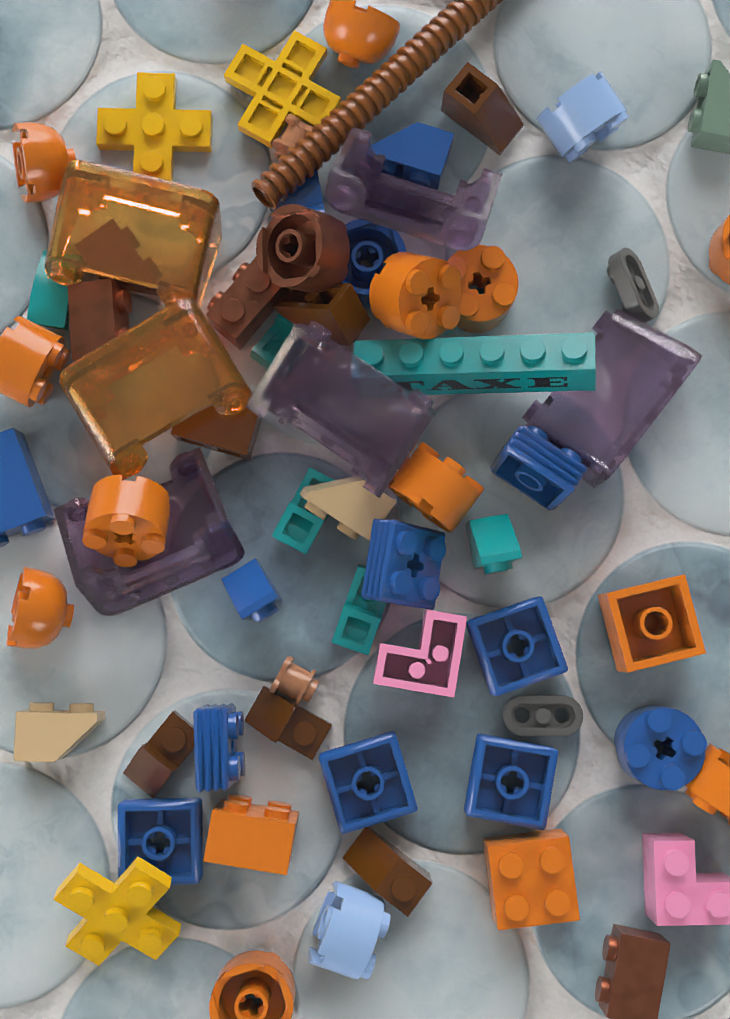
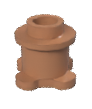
M289 114L285 119L288 124L285 128L286 130L280 139H275L272 143L273 148L276 150L275 157L278 159L282 155L287 156L286 151L291 147L295 148V143L299 139L304 140V135L308 131L312 132V126Z
M287 656L269 692L275 694V692L279 691L296 700L294 704L297 706L301 700L309 703L320 681L314 679L316 670L313 669L310 672L293 663L295 658Z

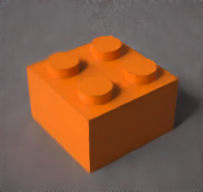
M685 574L597 595L617 671L629 673L706 654Z
M229 794L228 800L221 799L211 813L203 862L287 875L292 860L299 811L291 810L292 804L281 801H268L267 806L251 804V797L238 794Z
M561 828L483 838L492 918L498 930L580 920L570 839Z

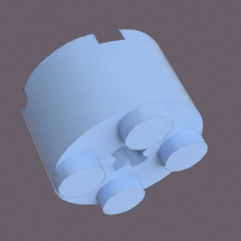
M599 71L596 76L592 74L563 93L557 98L559 100L556 104L557 109L551 112L549 107H547L536 120L560 156L566 158L569 163H572L588 151L587 147L597 139L599 142H602L619 129L618 126L625 122L629 116L626 113L627 109L603 73Z
M334 881L335 893L327 892L314 926L312 935L317 936L319 942L317 949L309 946L308 963L355 980L360 977L369 979L376 962V954L373 953L377 938L383 939L385 937L391 915L385 912V903L382 897Z

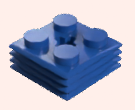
M518 426L491 464L490 470L493 474L547 510H555L575 491L574 488L583 478L582 475L587 472L586 467L581 463L580 456L574 451L567 448H561L560 450L548 442V436L541 429L535 426Z
M374 519L362 597L397 605L433 610L436 599L440 594L439 576L442 559L446 554L445 533L393 519Z
M541 596L487 613L466 622V627L487 687L493 696L497 697L568 671V666L547 607ZM515 635L517 640H524L526 646L521 648L522 655L519 657L514 652L507 651L506 646L511 643L510 637Z
M233 703L228 705L214 704L211 706L207 704L198 707L193 712L196 790L199 793L204 789L207 792H210L212 789L217 792L221 788L227 791L236 781H240V776H245V753L238 752L237 739L244 734L243 711H236V706Z
M394 731L320 753L319 762L340 833L346 834L408 815L418 810ZM369 771L371 776H378L380 781L374 783V790L371 792H367L365 786L358 787L356 783L362 780L363 772Z
M482 733L477 734L464 804V811L467 816L544 830L547 824L558 750L546 745ZM509 771H514V775L520 779V784L512 785L511 791H506V786L501 782L502 776H508Z
M199 797L125 799L119 803L118 878L137 857H140L171 876L170 885L198 884L203 877L202 799ZM159 832H163L164 837L170 839V843L166 845L164 851L159 850V844L152 843L151 840Z

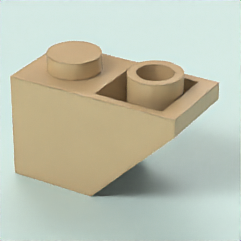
M359 476L306 486L299 493L307 500L304 506L307 510L323 520L327 514L340 521L337 529L355 541L360 535L370 541L373 520H385L397 502Z
M52 702L29 703V709L16 712L13 761L56 762L65 758L105 720V711H94L93 703H70L69 710H54V703Z

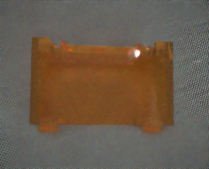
M72 160L67 164L61 182L44 264L47 277L60 285L68 286L80 283L84 273L88 272L157 289L158 296L169 310L177 313L187 311L198 314L222 240L219 200L209 191L198 187L84 160Z
M182 299L172 303L63 369L59 377V383L67 399L113 475H123L122 481L138 474L146 465L148 454L143 446L144 444L212 404L217 412L228 415L237 414L248 405L257 401L203 311L195 301L190 299Z

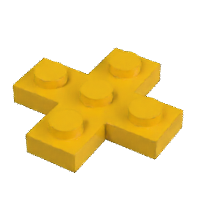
M295 30L276 61L242 44L224 73L225 82L254 97L237 124L238 130L265 146L272 148V143L279 137L287 123L285 119L289 114L296 116L300 121L312 127L317 123L321 124V119L329 116V112L333 108H338V104L341 102V97L312 82L327 57V48Z
M137 72L136 108H98L96 145L99 150L134 151L133 183L135 187L173 188L174 152L212 153L211 110L176 109L177 79L175 73Z
M137 857L115 883L84 864L79 863L57 888L53 899L83 917L68 935L65 947L98 966L121 941L157 960L179 936L181 923L153 907L170 888L172 877L140 857Z

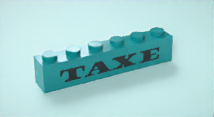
M595 332L354 341L352 378L361 397L596 391Z

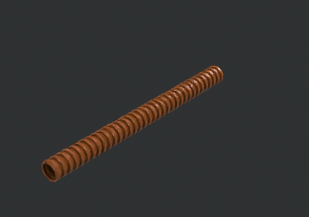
M454 0V2H450L446 9L441 10L437 16L430 20L429 24L422 27L421 32L418 31L413 36V39L408 40L405 43V47L402 46L397 50L396 54L390 56L388 62H384L380 66V70H375L371 77L363 81V85L357 86L355 93L351 92L346 97V100H342L338 104V108H333L329 112V116L323 117L321 124L317 123L314 125L312 132L308 131L304 135V140L299 139L295 143V148H289L286 151L287 156H280L278 164L273 163L270 165V172L264 171L260 175L261 180L255 179L252 182V190L258 200L269 209H277L279 201L284 202L288 199L287 193L293 194L297 191L296 185L302 186L305 183V177H312L314 170H319L322 168L323 162L326 163L331 159V154H337L340 151V147L346 146L348 139H353L357 135V131L360 132L365 128V123H371L374 116H378L382 112V108H387L391 101L396 100L399 93L407 90V86L412 85L416 78L421 77L424 71L431 68L432 63H436L440 56L448 52V48L450 49L456 45V41L461 40L464 34L470 32L473 26L480 23V20L485 18L503 0Z

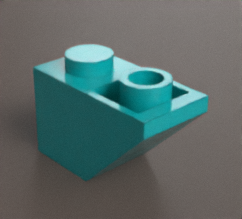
M508 513L469 520L465 524L474 569L484 568L485 575L505 572L513 569L512 562L522 558L521 549Z

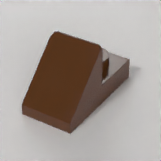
M263 686L244 721L275 743L279 741L313 760L332 723L300 705H295L293 701L276 692L275 694L270 693V689Z
M172 711L149 741L138 749L123 774L154 798L194 750V726L177 711Z

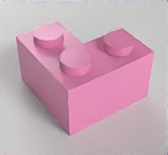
M425 610L418 649L379 643L373 684L454 698L467 616Z
M642 833L645 915L656 926L730 925V877L723 872L696 873L695 840L683 833Z

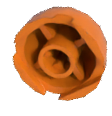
M330 0L325 14L323 31L328 46L339 54L337 61L353 69H358L360 63L372 65L382 61L390 53L396 42L400 23L391 16L369 5L367 9L355 6V0Z
M14 123L12 132H20V142H12L18 186H24L26 183L28 195H21L22 200L25 203L47 201L57 197L68 185L69 173L76 172L77 165L74 149H67L63 137L54 128L43 123Z
M23 567V573L20 574L11 613H13L12 622H14V625H8L7 646L37 649L53 642L58 637L62 627L70 628L74 614V604L67 603V590L62 581L53 574L39 569Z

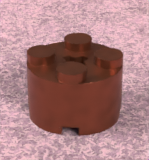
M297 204L281 206L270 215L273 217L266 228L262 227L258 234L256 257L260 269L263 273L268 274L271 280H273L271 282L281 287L309 293H319L345 280L348 273L347 264L350 245L347 228L342 221L329 214Z

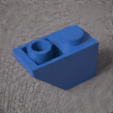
M416 122L370 145L367 151V168L372 169L373 173L383 178H393L395 176L408 180L410 185L418 189L427 190L433 188L438 190L452 148L454 133Z
M256 558L221 579L242 620L250 621L254 619L255 623H260L279 611L276 604L282 601V598Z

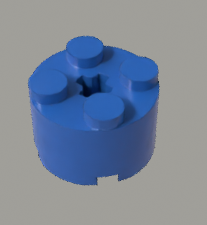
M362 218L345 224L350 254L347 264L348 273L345 280L341 283H351L364 308H370L369 291L375 273L380 274L387 264L383 262L389 256L398 252H406V248L399 233L391 226L389 228L375 219ZM367 260L373 267L366 268L365 265H361V261Z
M648 705L634 709L622 718L615 731L614 746L619 764L629 776L654 789L679 790L692 781L702 768L707 740L695 721L687 714L669 707ZM656 740L662 741L664 746L661 753L657 752L658 750L653 746Z

